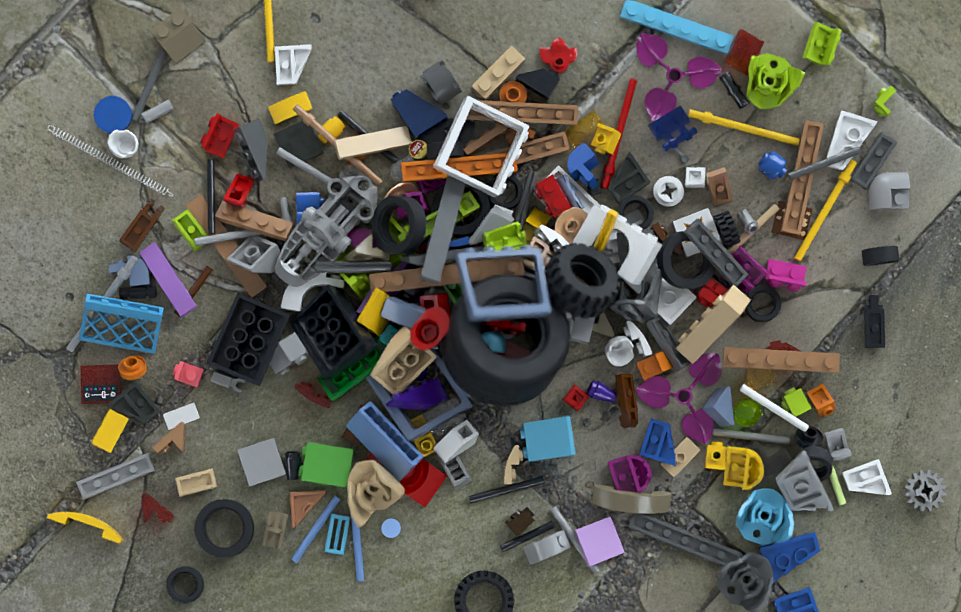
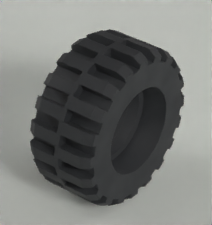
M570 243L561 246L544 268L549 299L554 301V305L562 308L563 312H569L574 317L593 318L602 314L616 297L620 288L619 274H616L617 269L612 265V261L606 258L603 252L595 250L593 246L588 247L584 243H579L578 245L577 243ZM575 276H578L579 278L584 280L587 283V285L580 282Z

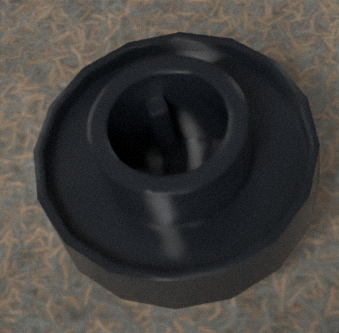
M809 426L806 432L798 428L794 440L799 447L804 449L810 446L821 447L824 437L817 428Z

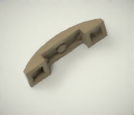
M594 484L592 504L628 513L669 512L671 493L652 491L651 494L619 491L613 490V486Z

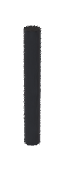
M550 521L500 545L502 552L555 528L553 522Z

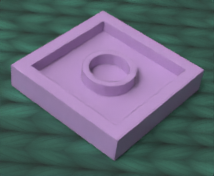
M611 517L574 530L588 567L625 553Z

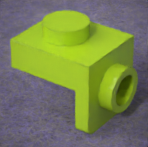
M892 86L888 89L884 87L876 95L878 99L872 104L875 107L874 111L881 117L884 116L886 118L891 113L884 103L896 92Z

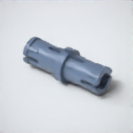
M567 174L558 177L556 181L571 208L583 209L584 206L576 194L577 190L571 185Z

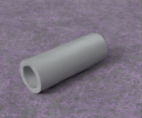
M167 100L143 112L142 116L146 123H149L174 110L171 102Z

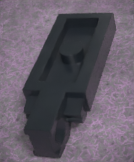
M869 295V305H865V348H885V315L883 305L878 304V295Z

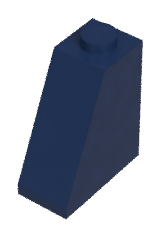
M407 89L404 91L399 90L390 99L392 105L416 140H419L448 121L446 113Z

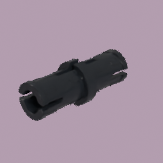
M729 71L719 77L728 91L727 94L733 98L739 110L750 104L741 90L742 87L735 82Z

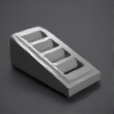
M436 454L455 490L472 482L458 455L444 463L439 455ZM455 461L458 462L457 464L453 465V466L450 467V468L447 467L448 465L452 464V463L455 462ZM461 468V471L455 473L454 475H451L452 472ZM465 475L463 478H461V479L455 481V480L458 479L459 477Z

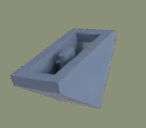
M730 387L716 388L703 407V410L720 427L734 425Z

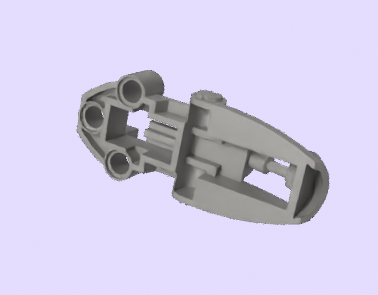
M361 175L342 178V180L332 179L327 186L331 195L317 210L313 206L308 207L302 213L301 221L285 242L274 268L276 274L284 282L291 286L299 287L321 274L315 272V262L336 261L351 245L352 240L346 235L360 222H372L377 204L378 188L372 184L368 177ZM363 182L369 183V187L365 191L359 189L360 184ZM336 184L342 186L341 191L338 193L332 192V188ZM352 189L363 200L345 221L338 226L349 211L340 205L330 217L328 215L337 206L338 201L344 198ZM364 209L371 210L370 216L366 218L361 216V212ZM303 242H305V244L299 250V255L294 260L290 259L285 264V262L292 256V254L299 248V246ZM314 249L318 254L301 276L296 273L300 267L299 262Z

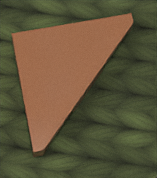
M326 490L290 492L292 528H295L326 494Z

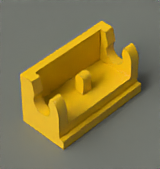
M109 408L91 443L111 453L129 418Z

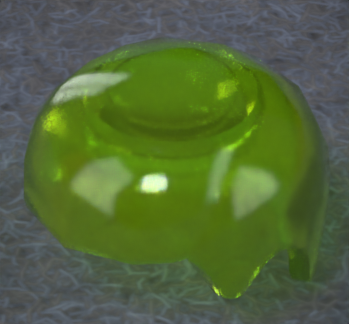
M750 398L740 399L733 406L734 421L742 427H750L757 424L759 418L763 415L761 405Z

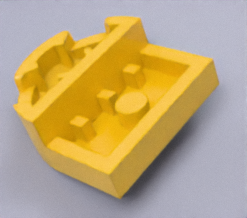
M728 446L723 485L742 487V490L752 489L761 482L764 475V466L760 456L751 449Z

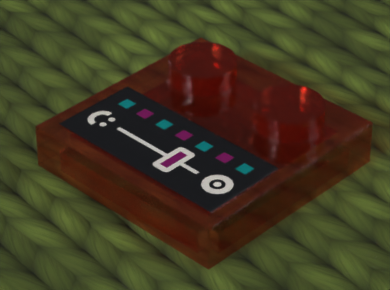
M119 364L80 366L81 404H108L121 394Z

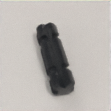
M155 286L148 287V289L146 287H130V289L124 287L119 289L120 299H128V297L130 299L146 298V296L148 298L157 297Z

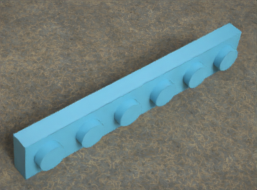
M633 0L625 1L620 18L725 55L728 54L734 37Z

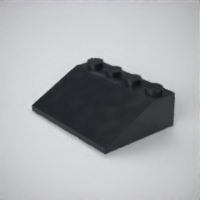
M329 284L289 322L325 380H329L364 359L377 346L368 329L357 322L359 315L343 290Z
M237 293L206 364L260 386L291 315Z

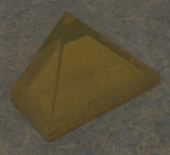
M593 110L581 118L577 125L567 128L565 133L575 147L597 131L598 123L605 124L596 111Z

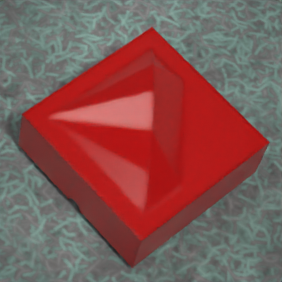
M574 384L562 401L578 412L589 395Z

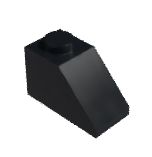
M539 69L518 74L515 81L548 101L560 82V78L558 77L559 74L551 69L548 71L546 69Z

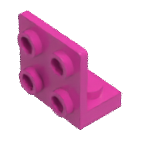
M768 259L766 268L768 273L765 275L764 282L768 283L770 287L779 288L780 286H786L787 290L798 292V290L803 289L807 285V282H804L807 266Z

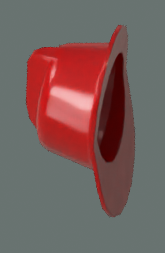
M432 307L426 310L411 328L410 339L412 344L420 350H428L436 346L449 328L450 319L447 312L439 307Z

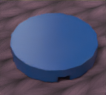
M105 97L95 106L94 120L97 126L105 133L110 134L114 130L124 131L131 124V107L121 97Z

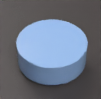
M387 519L383 522L381 530L386 537L394 538L400 533L401 525L395 519Z

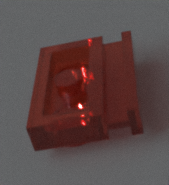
M739 29L723 64L743 73L745 76H749L748 68L752 55H759L765 41L758 39L743 29Z

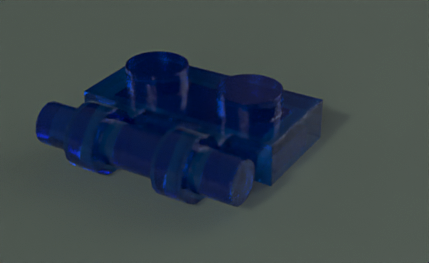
M681 105L648 125L657 141L663 138L666 140L667 143L662 145L665 152L670 149L674 150L678 147V144L683 141H689L693 135L698 133L695 127L689 130L685 127L691 121ZM679 130L680 135L674 138L671 134Z

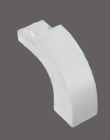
M321 273L299 287L288 285L283 295L281 309L300 312L304 297L311 289L329 284L344 290L346 282L342 280L341 276L331 275L328 278V273Z

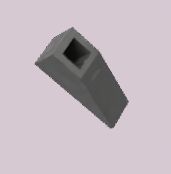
M256 119L233 129L235 141L242 149V157L249 165L250 175L258 182L266 179L267 135L260 119Z

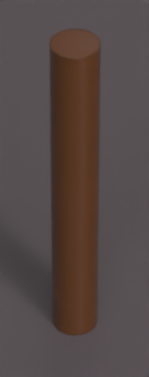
M209 266L205 267L188 291L192 299L213 271ZM175 310L174 313L180 316L177 310Z

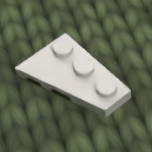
M841 110L826 159L855 147H860L877 124V121ZM852 157L827 167L843 171Z

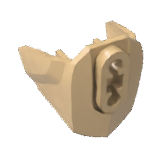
M376 461L355 463L347 482L348 504L351 516L360 528L375 510H385L399 500L404 494V487Z

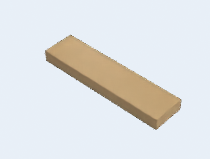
M407 126L334 141L339 160L411 146L412 144Z

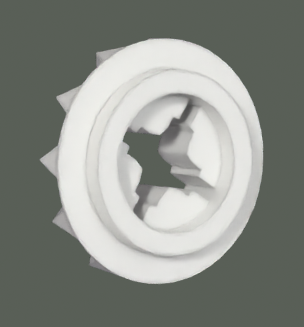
M665 176L656 182L653 193L659 204L665 207L675 206L682 200L684 188L677 178ZM666 185L669 189H676L671 193V199L667 194L661 195L666 190Z

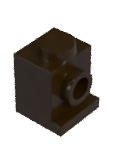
M528 507L522 511L518 509L511 516L512 521L506 520L505 523L519 536L535 521L532 518L534 513Z

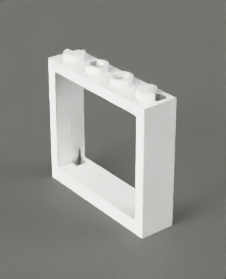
M467 96L463 98L433 168L492 197L499 196V194L502 195L507 185L505 184L506 178L510 177L514 170L513 162L519 158L522 152L520 149L522 142L525 143L528 138L529 132L527 131L529 126ZM470 109L517 131L493 188L446 166V162Z

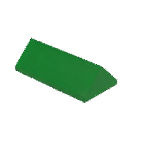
M379 336L373 337L377 346L364 359L329 380H325L322 375L317 378L333 402H336L365 381L366 377L371 374L387 347L379 341Z

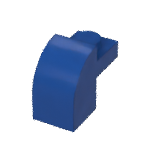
M583 143L568 158L569 172L575 182L580 180L584 186L588 185L592 190L598 186L590 170L596 167L599 162L591 149Z

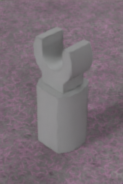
M218 370L214 371L211 378L212 383L226 388L231 386L238 393H242L243 390L238 389L237 384L239 382L246 383L241 378L233 379L232 375Z

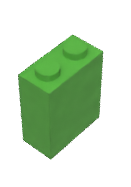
M307 442V446H303L302 457L305 458L304 465H300L299 476L302 477L301 481L348 488L347 482L351 472L354 449Z

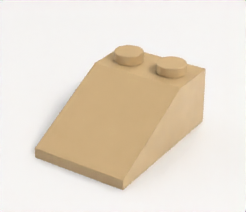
M406 326L392 337L370 374L393 395L402 392L437 358L432 349L420 350L412 344L410 339L411 329Z

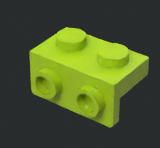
M813 22L802 58L819 66L831 65L835 58L834 53L837 44L840 42L842 30L838 28L832 29L819 22Z

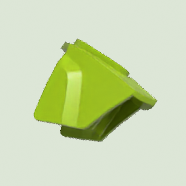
M769 53L759 56L752 55L748 68L749 82L746 96L759 109L779 107L800 86L805 72L791 67L785 58ZM770 62H774L776 67L771 68ZM767 79H770V85L766 84Z

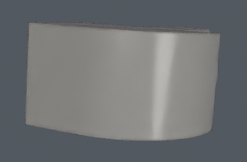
M564 529L523 547L530 565L571 548Z

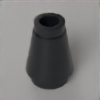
M285 452L283 461L287 480L299 479V469L302 460L300 452Z

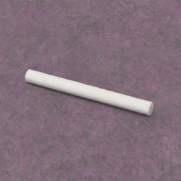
M743 384L739 391L800 430L806 432L809 425Z

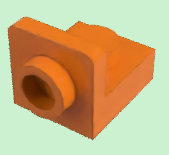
M824 384L806 392L819 418L829 416L836 410L835 401Z

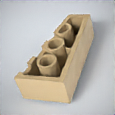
M732 285L723 296L720 295L713 302L714 306L711 309L708 307L704 311L700 321L696 320L689 329L691 331L688 334L686 332L682 334L677 340L680 343L676 350L693 364L741 315L750 299L736 286Z

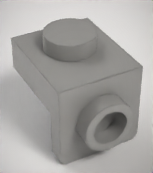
M843 428L824 433L827 449L831 453L833 461H841L851 456Z

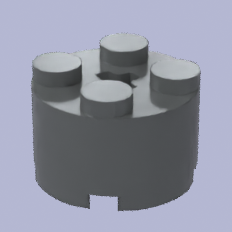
M443 60L438 61L423 71V75L420 76L425 85L433 89L430 93L439 104H444L463 92L450 70L446 68Z

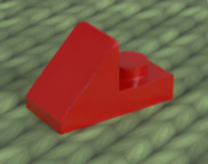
M236 173L223 201L246 208L247 197L254 185L255 179Z

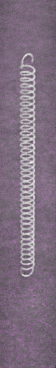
M62 130L60 131L59 135H57V132L55 133L56 136H59V138H62V140H64V139H63V136H64L65 132L63 133V135H62L61 137H60V134H61ZM80 140L77 146H78V148H81V150H83V149H82V146H83L84 142H83L82 145L79 147V144H80V142H81V140ZM92 147V149H91V151H90L89 153H90V155H93V156H94V154H95V152H96L97 149H95L94 153L91 154V152H92V150H93V148H94V147ZM100 155L98 158H100V160H103V162H105V161H104V157L101 159V155ZM114 159V161H113V163H112L111 165H112V167H115V168H116L117 163H116L115 166H113V164H114V162H115V159ZM135 173V175L133 176L134 179H137V181H140V182H141L142 177L138 180L139 175L137 176V178H135V176H136V173ZM157 185L156 188H155L156 191H159V193H162V194H163L164 189L160 192L161 187L159 188V190H157V188H158V185Z

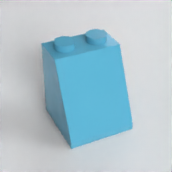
M570 416L523 423V427L520 428L521 439H525L526 446L523 447L524 458H528V462L575 455Z

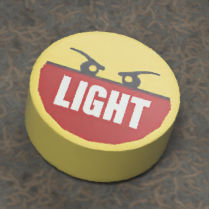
M422 140L413 141L411 146H409L410 155L415 159H424L427 156V144Z

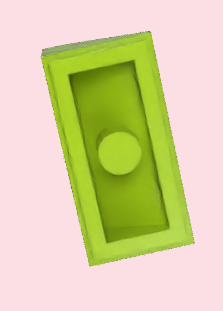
M188 209L172 220V224L194 253L204 246H195L194 238L208 235Z

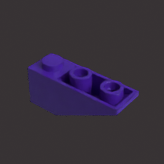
M427 378L418 383L420 386L417 388L415 385H412L405 389L406 393L401 394V392L390 396L391 401L385 405L386 407L425 411L446 400L448 397L438 378L431 381Z

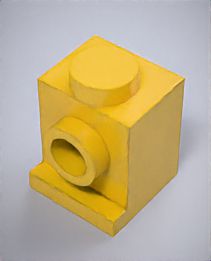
M598 123V129L591 146L599 154L605 155V153L613 155L621 133L614 128Z
M712 441L711 445H706L704 468L725 470L727 447H723L722 442ZM714 452L720 454L719 459L713 457Z

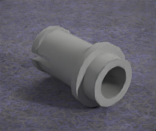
M741 210L745 217L739 212L737 218L743 224L745 232L749 234L755 233L758 230V222L753 220L748 210Z

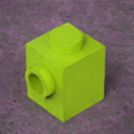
M793 387L784 392L786 396L782 397L783 402H781V405L785 411L794 417L811 409L801 388L796 390Z

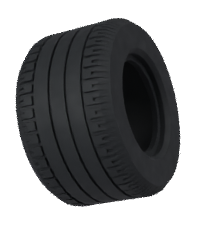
M495 275L472 285L476 305L480 308L539 304L536 282L522 276ZM463 294L449 318L448 331L442 338V355L448 373L464 392L478 401L496 406H514L530 401L548 387L567 357L570 347V326L567 315L562 311V308L553 304L554 301L552 299H549L551 313L546 317L515 318L514 320L519 323H526V328L531 333L537 349L530 356L522 359H506L496 355L485 344L481 334V321H469Z

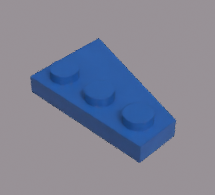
M810 532L792 537L781 543L775 542L760 546L759 551L770 562L774 583L775 580L789 573L797 565L802 564L820 552L816 532Z

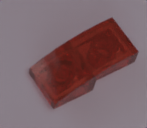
M302 381L300 385L295 384V388L304 397L317 405L328 409L331 408L332 401L328 400V396L317 394V397H314L316 389L311 388L312 384Z

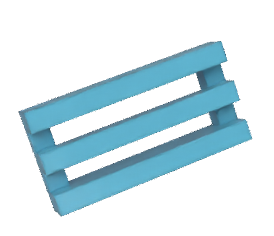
M331 514L325 552L344 555L351 517ZM335 518H337L338 524L335 535L333 549H329L334 526V520ZM342 520H346L341 550H337Z

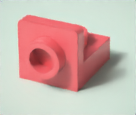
M180 361L179 365L176 364L173 370L174 379L198 388L204 369Z

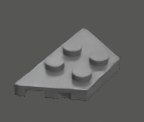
M802 451L776 477V482L791 511H816V508H827V511H833V505L806 451Z

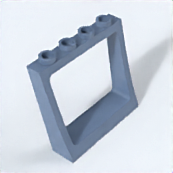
M531 245L521 246L520 250H513V247L508 246L501 248V251H494V248L490 247L482 249V252H475V249H465L463 253L455 255L469 321L546 317L551 313L541 248L532 249ZM531 257L534 260L539 304L484 308L476 305L465 261Z
M438 344L432 348L437 356L434 361L460 397L461 404L416 429L403 408L386 407L385 404L391 401L390 396L393 394L371 375L366 377L408 441L414 442L474 406L470 399L471 396L464 392L448 373L443 357L438 352L440 350Z

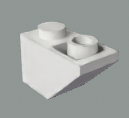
M466 420L453 428L433 449L443 462L447 463L473 446L479 434L469 421Z

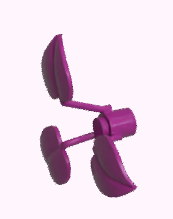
M641 33L638 37L636 51L640 62L648 67H652L658 62L667 70L666 79L669 83L665 90L659 87L653 88L645 96V107L652 121L662 120L674 111L677 105V97L675 94L668 92L673 83L681 81L682 76L690 75L689 81L696 88H706L722 72V68L715 61L706 57L691 59L688 62L689 72H682L679 68H670L660 60L668 52L667 43L663 38Z
M706 353L701 355L693 364H690L689 373L697 379L688 389L683 388L677 393H669L671 390L669 381L662 376H654L637 387L636 391L639 397L653 408L666 407L669 404V396L676 397L677 401L681 404H686L692 414H687L683 418L682 429L691 439L706 444L712 436L714 420L703 408L695 412L690 404L693 398L691 390L699 381L703 385L709 386L715 384L720 379L722 372L720 356L718 353Z

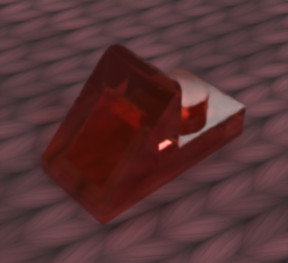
M144 492L141 495L144 523H147L155 512L158 513L156 517L164 523L166 521L172 523L176 518L173 513L148 493Z

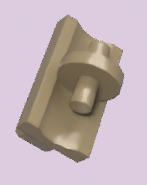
M269 511L263 546L282 549L288 514Z

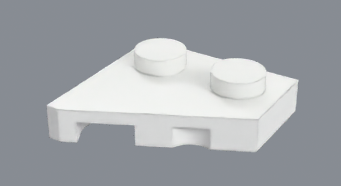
M311 44L275 47L277 86L297 84L312 50Z
M879 459L841 472L848 491L882 495L892 494Z

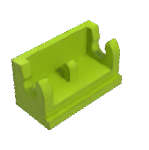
M515 222L483 233L484 248L491 247L494 248V251H501V248L511 246L513 250H520L521 246H526L525 231L521 232L520 223Z

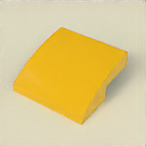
M375 288L357 322L380 337L390 321L381 316L386 298L390 296L381 289Z

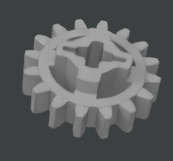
M919 470V475L912 473L913 479L907 478L906 481L909 485L904 486L905 489H908L904 496H909L910 498L907 503L913 502L912 508L914 509L920 506V511H924L925 507L927 511H932V506L939 508L937 502L943 503L944 500L941 496L947 495V493L942 492V489L946 488V485H941L944 479H937L938 473L931 475L930 470H926L925 474L923 470ZM927 478L934 481L936 485L930 484ZM918 480L916 489H913L915 482ZM924 487L929 489V492H926V494L921 492ZM937 492L936 498L932 500V496ZM914 496L920 497L923 503L917 501Z

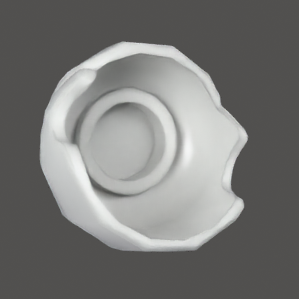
M114 130L109 135L107 142L110 151L118 158L132 157L137 152L139 144L136 135L129 132V130Z
M616 336L608 341L605 347V354L612 365L622 367L634 358V346L628 337Z

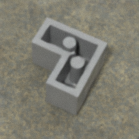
M295 332L279 342L270 365L277 375L280 373L284 375L292 370L290 367L295 363L300 365L308 360L307 356L309 353Z

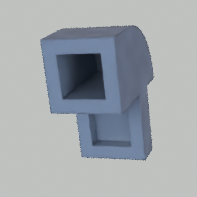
M135 257L138 259V262L130 271V286H152L149 267L140 258ZM114 261V265H109V273L112 275L117 274L121 267H124L127 263L125 261Z

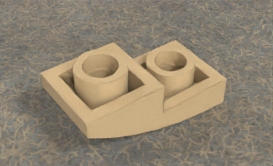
M515 445L509 455L505 468L504 484H512V480H515V469H512L511 465H519V461H523V449H519V445Z

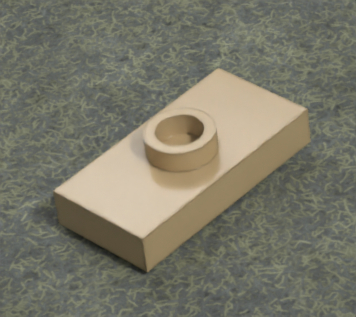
M688 437L674 449L676 467L663 462L660 464L673 478L700 451Z
M213 468L175 478L179 497L218 487Z

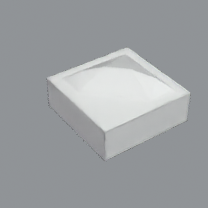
M686 167V188H705L706 169Z

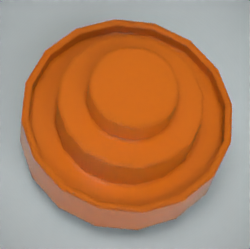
M510 81L501 87L499 99L502 102L525 103L527 91L521 83Z
M140 356L124 358L118 365L119 374L127 380L141 378L147 372L145 359Z

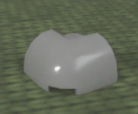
M887 172L876 176L868 189L869 211L909 209L910 180L908 173Z

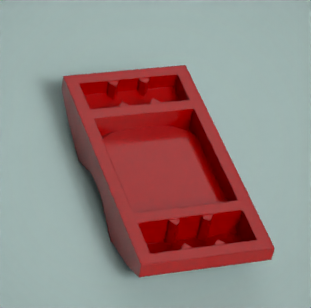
M371 452L364 460L376 461L390 473V471ZM422 458L399 482L404 487L406 495L426 508L447 478V475Z

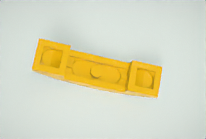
M57 512L47 515L48 519L62 524H68L70 518L103 529L102 538L119 544L123 543L124 539L115 529L93 516L76 512Z

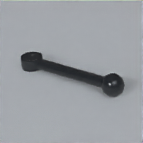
M702 262L697 263L696 267L698 270H701ZM713 274L712 277L726 288L729 287L730 284L727 281Z

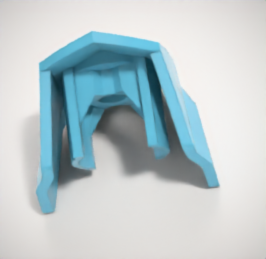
M768 488L754 490L748 501L742 505L737 517L736 527L739 528L744 539L762 546L774 542L781 543L792 536L794 527L793 513L787 501L777 491ZM762 512L766 513L765 519H762L760 516ZM755 530H759V537L753 536Z

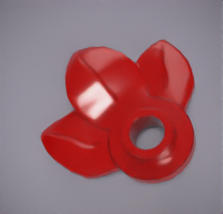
M559 37L552 42L550 48L541 47L539 50L541 60L545 64L550 65L551 70L558 74L565 72L569 64L577 58V48H568L566 42Z

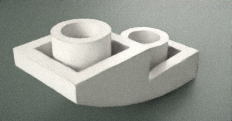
M541 225L533 232L536 238L547 245L551 244L555 253L561 246L569 244L558 233L544 225Z
M626 321V326L623 327L625 336L630 337L631 341L638 339L639 342L636 343L639 354H643V357L652 355L650 346L642 332L631 321Z

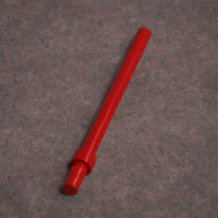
M630 78L616 128L621 133L613 155L609 154L607 165H604V176L601 184L603 189H608L611 176L615 172L614 165L637 84L636 79Z

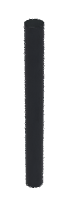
M343 110L337 114L340 119L359 135L368 134L363 127ZM390 150L380 152L394 165L399 161V158Z
M212 159L207 160L209 235L216 234L215 161Z
M543 476L471 495L469 500L470 503L544 484L545 481Z

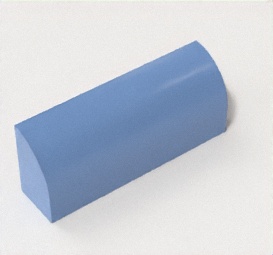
M371 401L358 410L346 425L398 481L403 479L424 457Z

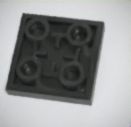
M303 120L274 133L280 148L304 162L324 154L313 128L307 126ZM286 160L289 169L295 167L294 164Z

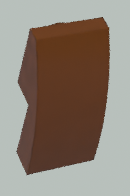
M658 222L650 228L654 230V235L662 244L668 233L664 225L660 226ZM679 243L672 252L674 255L680 256L683 253L682 249L684 247L682 243Z

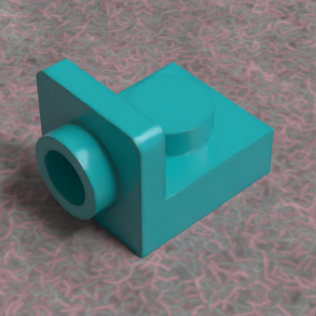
M389 324L380 336L379 341L387 346L399 330Z

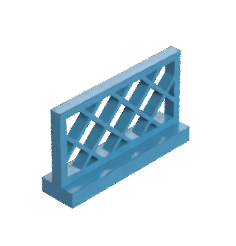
M87 294L79 340L155 354L164 308ZM88 310L96 311L99 317L92 321L87 315ZM115 314L119 320L110 324L106 316ZM129 317L135 318L138 322L131 328L125 322ZM103 319L108 327L99 331L95 323ZM148 321L157 322L156 328L151 331L144 324ZM122 323L127 330L119 335L114 327ZM90 326L96 332L93 336L84 335V330ZM141 326L146 334L138 338L133 330ZM111 330L116 337L109 340L103 336V333ZM130 333L135 341L125 343L122 337ZM149 336L153 346H144L141 341Z

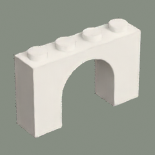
M603 204L601 207L593 205L572 243H577V245L584 243L588 247H594L607 212L611 209ZM618 214L612 231L620 230L626 235L629 241V253L617 274L632 284L640 285L662 244L657 242V237L650 233L647 235L642 233L643 229L636 224L629 225L626 223L627 219Z

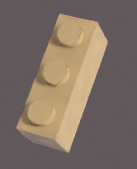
M511 45L472 85V91L483 101H488L525 63V58Z

